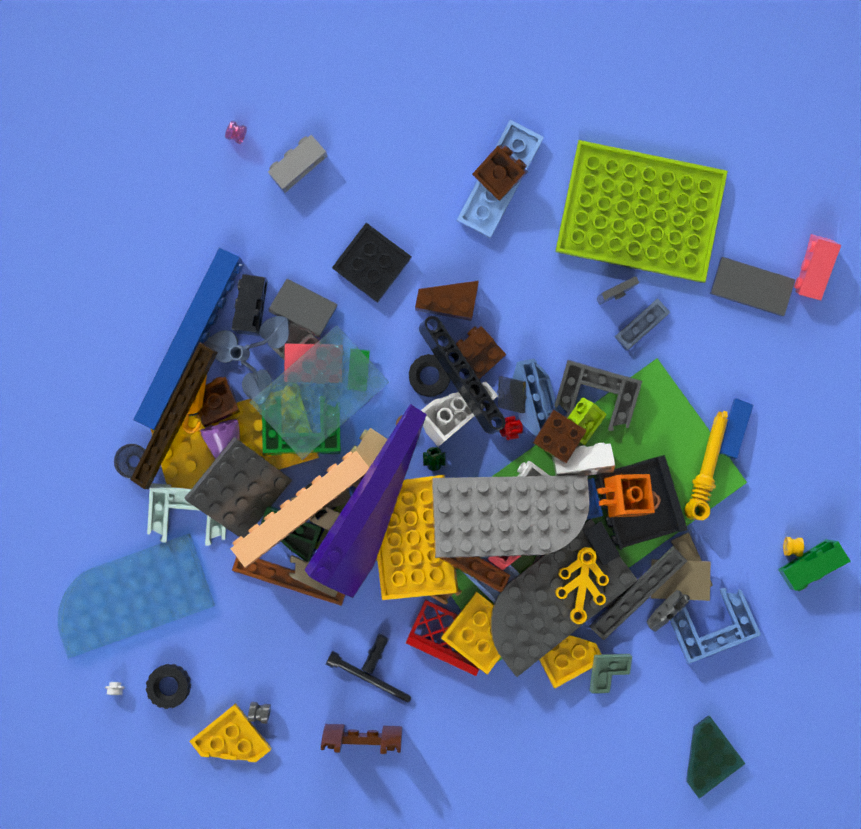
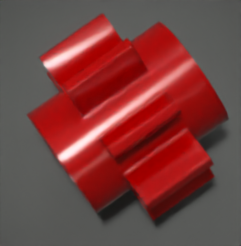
M515 416L506 417L505 427L500 430L501 436H506V440L519 438L518 434H521L523 431L521 421L516 420Z

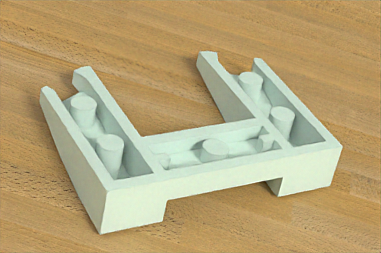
M151 484L147 534L150 535L153 530L163 535L160 541L166 543L170 508L199 510L185 500V496L191 489L171 487L170 484ZM208 515L205 546L212 544V538L221 535L222 540H225L226 528Z

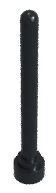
M335 651L331 652L325 665L331 668L333 666L335 668L340 667L405 702L411 701L409 694L341 660L342 657Z

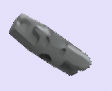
M679 590L672 593L647 620L649 628L656 632L667 624L690 601V597L686 594L683 595Z

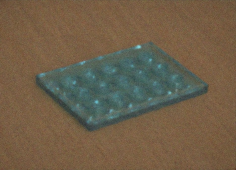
M335 326L252 399L250 403L303 460L382 390L389 381L338 326Z

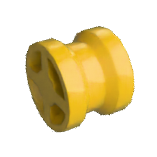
M785 537L783 543L784 555L790 556L794 554L797 557H802L804 552L803 538L792 539L791 537Z

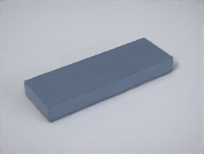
M656 299L622 329L615 338L628 351L662 321L670 311L659 299Z

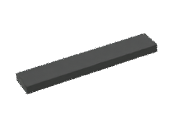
M672 546L638 581L631 585L589 625L590 628L600 638L605 640L687 562V559Z

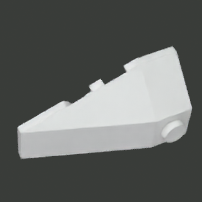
M486 381L482 383L492 400L498 397L497 393ZM470 388V392L475 395L474 389ZM459 392L435 399L421 410L427 414L423 424L424 430L438 447L474 417V414Z

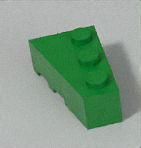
M826 539L803 553L802 557H797L779 568L778 571L791 590L801 591L807 588L808 584L823 578L830 572L851 562L839 541Z

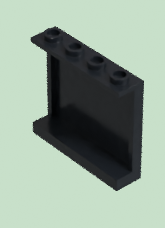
M665 455L614 469V472L595 475L596 489L605 488L604 479L608 477L650 474L652 491L656 492L661 499L659 507L655 509V513L644 516L609 517L608 506H601L602 509H606L608 516L605 517L608 528H612L613 535H611V540L618 549L622 550L624 547L674 532L688 530ZM601 494L602 498H599L600 501L607 499L606 494Z

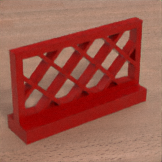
M425 599L406 639V644L476 676L479 671L477 666L459 652L453 651L449 644V648L444 647V645H447L446 642L436 643L432 636L442 631L445 633V630L449 627L444 628L440 617L449 615L455 620L458 614ZM427 605L435 608L437 616L426 619L424 611ZM439 619L442 629L431 632L428 622ZM426 623L428 634L421 636L415 633L418 625Z

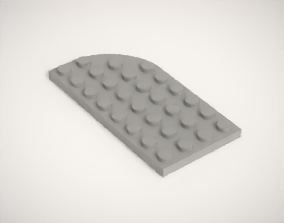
M587 475L433 478L435 558L547 555L560 550L579 534L587 519L589 512Z

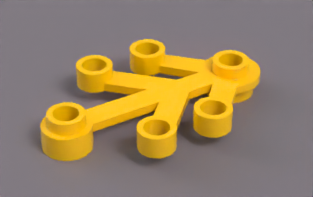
M588 547L582 548L578 552L576 561L566 568H560L558 571V576L566 580L570 578L572 572L581 567L580 575L564 587H558L555 590L557 598L565 599L568 593L578 587L575 608L570 612V619L576 624H582L587 619V613L583 610L586 587L592 594L595 604L603 605L606 602L605 595L599 592L589 578V568L595 574L597 584L605 586L608 584L609 578L603 574L596 564V552ZM586 553L590 556L588 561H585L583 558ZM563 570H567L568 575L566 577H563L561 575ZM601 576L605 577L604 583H600L599 581ZM563 589L565 593L560 597L558 592ZM601 595L602 601L598 603L596 598ZM576 612H580L581 614L579 619H575L574 617Z

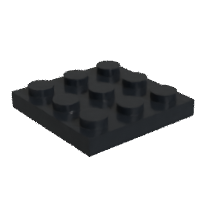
M365 223L333 265L332 269L378 303L411 260L412 256L368 223Z

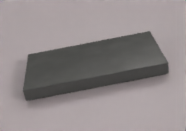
M722 257L710 294L776 315L785 316L795 279Z

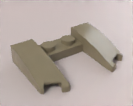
M325 506L323 508L327 513L318 520L313 515L310 521L330 530L340 512ZM291 555L290 562L295 563V573H289L290 577L333 597L337 595L338 591L308 576L305 568L309 562Z

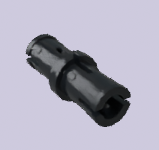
M381 634L377 635L376 641L372 648L369 649V655L361 668L363 671L373 674L379 659L383 657L382 653L389 638Z

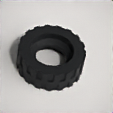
M426 354L420 356L411 364L409 370L411 386L417 393L426 397H434L443 393L450 383L449 376L435 355ZM427 366L435 367L439 372V379L433 385L423 383L420 378L421 371Z
M165 664L155 669L146 681L147 697L152 701L151 703L164 709L175 708L180 705L190 693L191 684L187 671H184L181 666H176V664ZM164 677H172L177 681L178 689L175 694L167 696L161 693L159 683Z

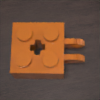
M650 474L615 475L604 479L605 488L597 489L598 494H606L607 499L599 501V506H608L609 517H635L655 513Z

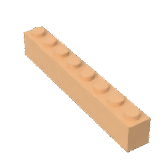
M357 451L347 453L342 458L343 462L338 466L336 463L326 470L328 473L325 476L321 477L319 475L311 481L312 486L308 489L304 487L295 494L297 497L294 500L290 501L288 499L280 505L281 510L277 513L271 512L264 518L265 522L260 526L258 524L254 525L248 530L250 534L244 538L240 536L232 543L234 546L230 549L245 568L364 477L369 466Z

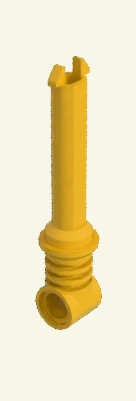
M719 411L714 417L700 474L692 480L693 487L695 488L692 489L694 494H691L693 499H690L684 508L685 515L691 520H705L710 514V507L707 501H710V498H708L712 495L710 492L716 488L713 475L728 421L727 411ZM697 506L699 507L698 515H696L695 508Z

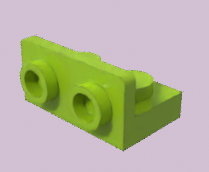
M581 398L568 416V419L587 430L580 441L583 445H586L607 415L597 405L585 398Z

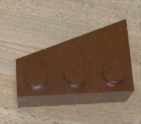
M479 280L418 289L415 311L471 321Z

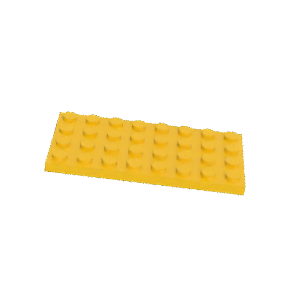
M298 385L270 392L268 398L259 405L252 399L237 402L240 412L219 421L238 420L240 441L279 470L319 458L318 453L263 456L262 405L264 404L266 409L277 403L275 400L277 397H281L282 433H312ZM199 414L189 417L188 425L190 428H194L199 421L201 422ZM202 422L200 429L192 434L186 433L180 427L161 464L166 484H170L171 487L192 489L215 461L214 456L201 436L200 430L205 428Z

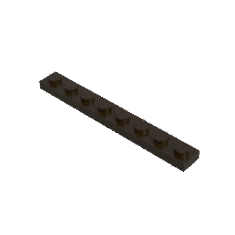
M199 342L130 479L143 489L149 490L218 354L217 351L204 343Z

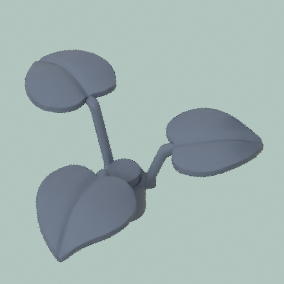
M283 316L272 317L261 325L259 334L265 339L261 342L245 346L238 345V339L235 334L227 330L208 337L205 342L207 346L218 352L216 356L218 361L228 363L232 360L241 361L242 365L252 370L253 373H248L243 378L242 388L247 397L258 405L268 398L272 389V378L266 370L256 371L253 366L246 362L250 356L249 349L266 343L271 348L283 347L290 335L289 321Z

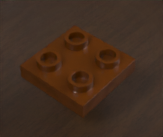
M553 410L532 443L566 464L587 430Z

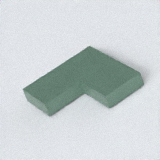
M630 654L594 655L589 691L591 693H610L612 675L630 674L632 656Z

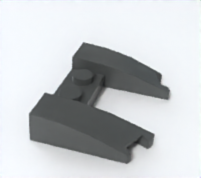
M567 360L554 406L560 405L568 412L565 417L568 418L575 407L581 384L618 394L608 430L613 431L614 426L626 424V428H629L642 380Z

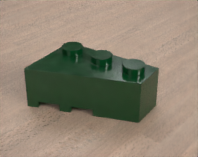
M272 506L267 507L261 524L265 522L264 518L271 512L277 513L280 509ZM308 520L281 542L304 561L310 562L323 527Z

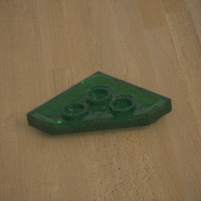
M709 715L693 727L686 782L700 799L745 765L743 759Z

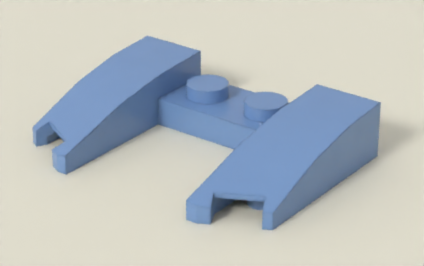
M726 588L719 589L733 624L731 626L699 638L686 606L681 609L675 618L670 620L687 664L761 635L742 590L738 589V593L734 594L726 593Z

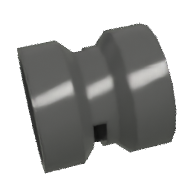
M251 702L248 721L254 722L258 720L261 723L268 724L271 704L259 705L258 702Z

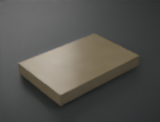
M651 559V566L659 559ZM687 560L674 575L651 595V598L667 599L672 593L679 590L683 595H688L690 600L710 601L711 562Z

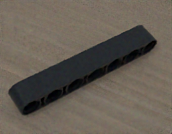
M429 316L419 326V332L483 430L488 434H494L505 427V418L442 322L438 317ZM427 323L433 327V330L428 328ZM438 340H441L444 346H440ZM448 356L453 357L454 363L449 360ZM459 372L464 374L465 379L460 377ZM470 388L474 389L475 395L470 392ZM481 404L485 406L486 411L481 409ZM491 420L496 422V428L492 425Z

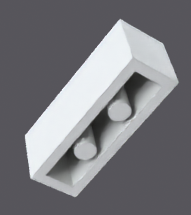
M597 443L590 447L585 445L577 446L566 464L552 457L555 476H589L614 472L615 468L611 444Z

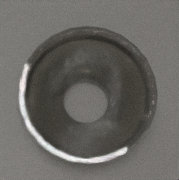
M126 444L119 448L114 457L116 471L121 476L131 479L136 467L130 465L129 459L134 455L141 459L145 449L137 444Z

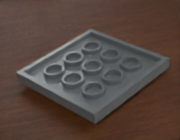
M234 437L185 496V500L238 537L242 536L244 538L249 534L248 530L260 521L264 516L266 508L273 505L291 483L292 479Z

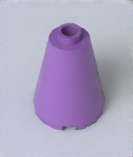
M236 419L222 421L218 425H210L200 430L201 436L215 460L234 437L240 441L239 423Z

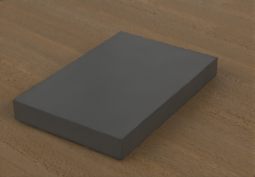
M286 279L269 307V312L276 316L286 317L290 323L320 338L338 304Z

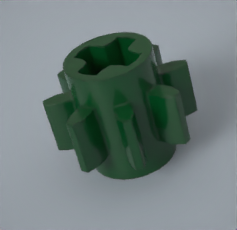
M431 447L427 450V453L423 452V466H427L429 470L437 471L441 469V465H446L445 452H441L440 448Z

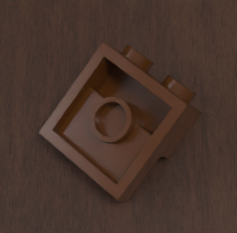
M498 145L472 173L499 201L528 173L525 169L527 165L521 159L516 160L511 156L513 151L506 145L504 147Z
M474 326L467 333L469 337L465 341L460 339L456 345L478 379H480L505 357L506 353L495 343L494 339L482 326L479 328Z
M217 377L211 383L205 385L203 405L198 412L204 427L240 412L235 400V394L226 377Z

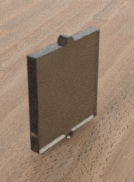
M499 376L497 390L498 407L525 413V402L527 399L526 381Z

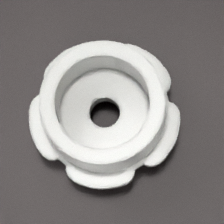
M109 682V686H106L105 689H107V695H122L125 687L121 686V682Z

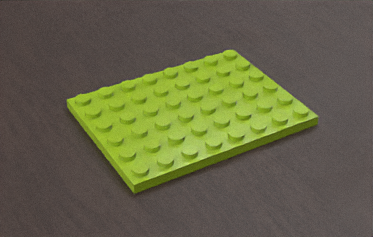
M578 140L555 252L705 283L728 171Z

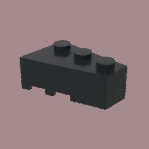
M242 274V279H239V294L235 301V314L231 328L236 333L260 336L259 330L262 325L268 283L266 277Z

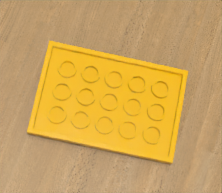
M445 475L406 479L403 481L377 555L382 600L459 592L456 568L440 558H435L432 479L445 478Z

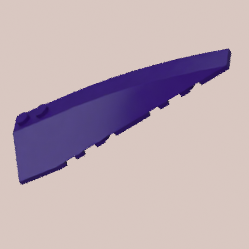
M412 404L408 406L306 566L305 572L310 578L354 598L375 564L427 416L426 413Z

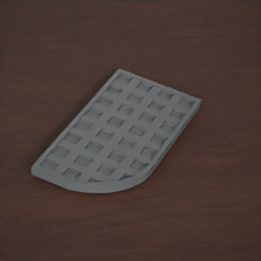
M588 519L579 534L569 544L556 552L541 556L535 563L531 564L507 583L503 591L496 598L490 623L492 640L498 654L516 677L584 624H576L570 619V612L575 608L578 587L568 593L565 599L557 598L555 590L558 587H564L580 575L581 567L572 572L570 578L566 580L558 576V571L560 568H566L576 561L577 554L582 548L588 547L593 549L583 532L595 524L592 519ZM586 553L583 558L585 561H588L590 556ZM620 556L605 565H602L597 557L596 564L603 574L609 578V582L605 586L597 584L596 576L589 568L588 576L599 592L605 595L606 602L603 605L595 604L592 594L586 587L583 610L587 613L585 622L638 581ZM567 570L562 571L561 575L563 577L568 575ZM601 576V577H600V579H599L600 583H604V582H605V577H604V576ZM563 589L558 592L560 597L565 593ZM601 595L596 598L598 603L602 601ZM576 612L574 615L575 619H579L581 616L580 612Z

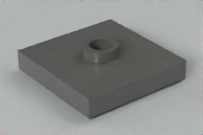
M633 277L601 293L597 297L599 305L613 298L618 300L625 296V292L639 284L637 277Z

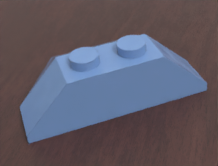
M535 359L517 362L511 381V389L521 423L532 434L537 436L553 410L558 412V409L554 406L556 401L549 375L537 364Z

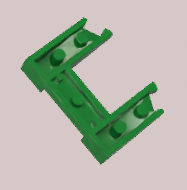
M320 396V433H282L281 397L275 398L277 403L267 409L264 404L262 405L263 456L302 453L340 454V407L338 403L336 407L324 403L326 398Z

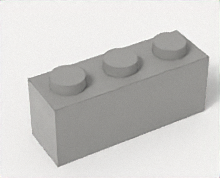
M312 135L308 138L305 136L299 141L298 146L294 150L290 149L284 154V158L280 162H274L270 166L268 173L283 192L286 193L328 156Z

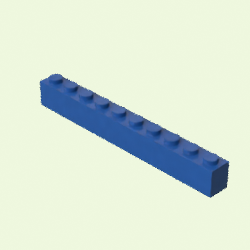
M222 248L218 249L133 419L134 421L153 430L158 426L199 342L205 343L210 334L208 331L211 325L216 323L218 319L217 313L220 308L224 307L226 303L225 297L228 291L233 289L236 275L240 274L243 269V261L239 256Z

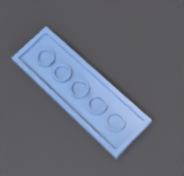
M510 120L496 147L498 145L502 147L508 146L513 151L511 156L516 160L521 159L527 165L525 168L527 170L544 137ZM521 180L501 201L477 181L457 221L491 238Z

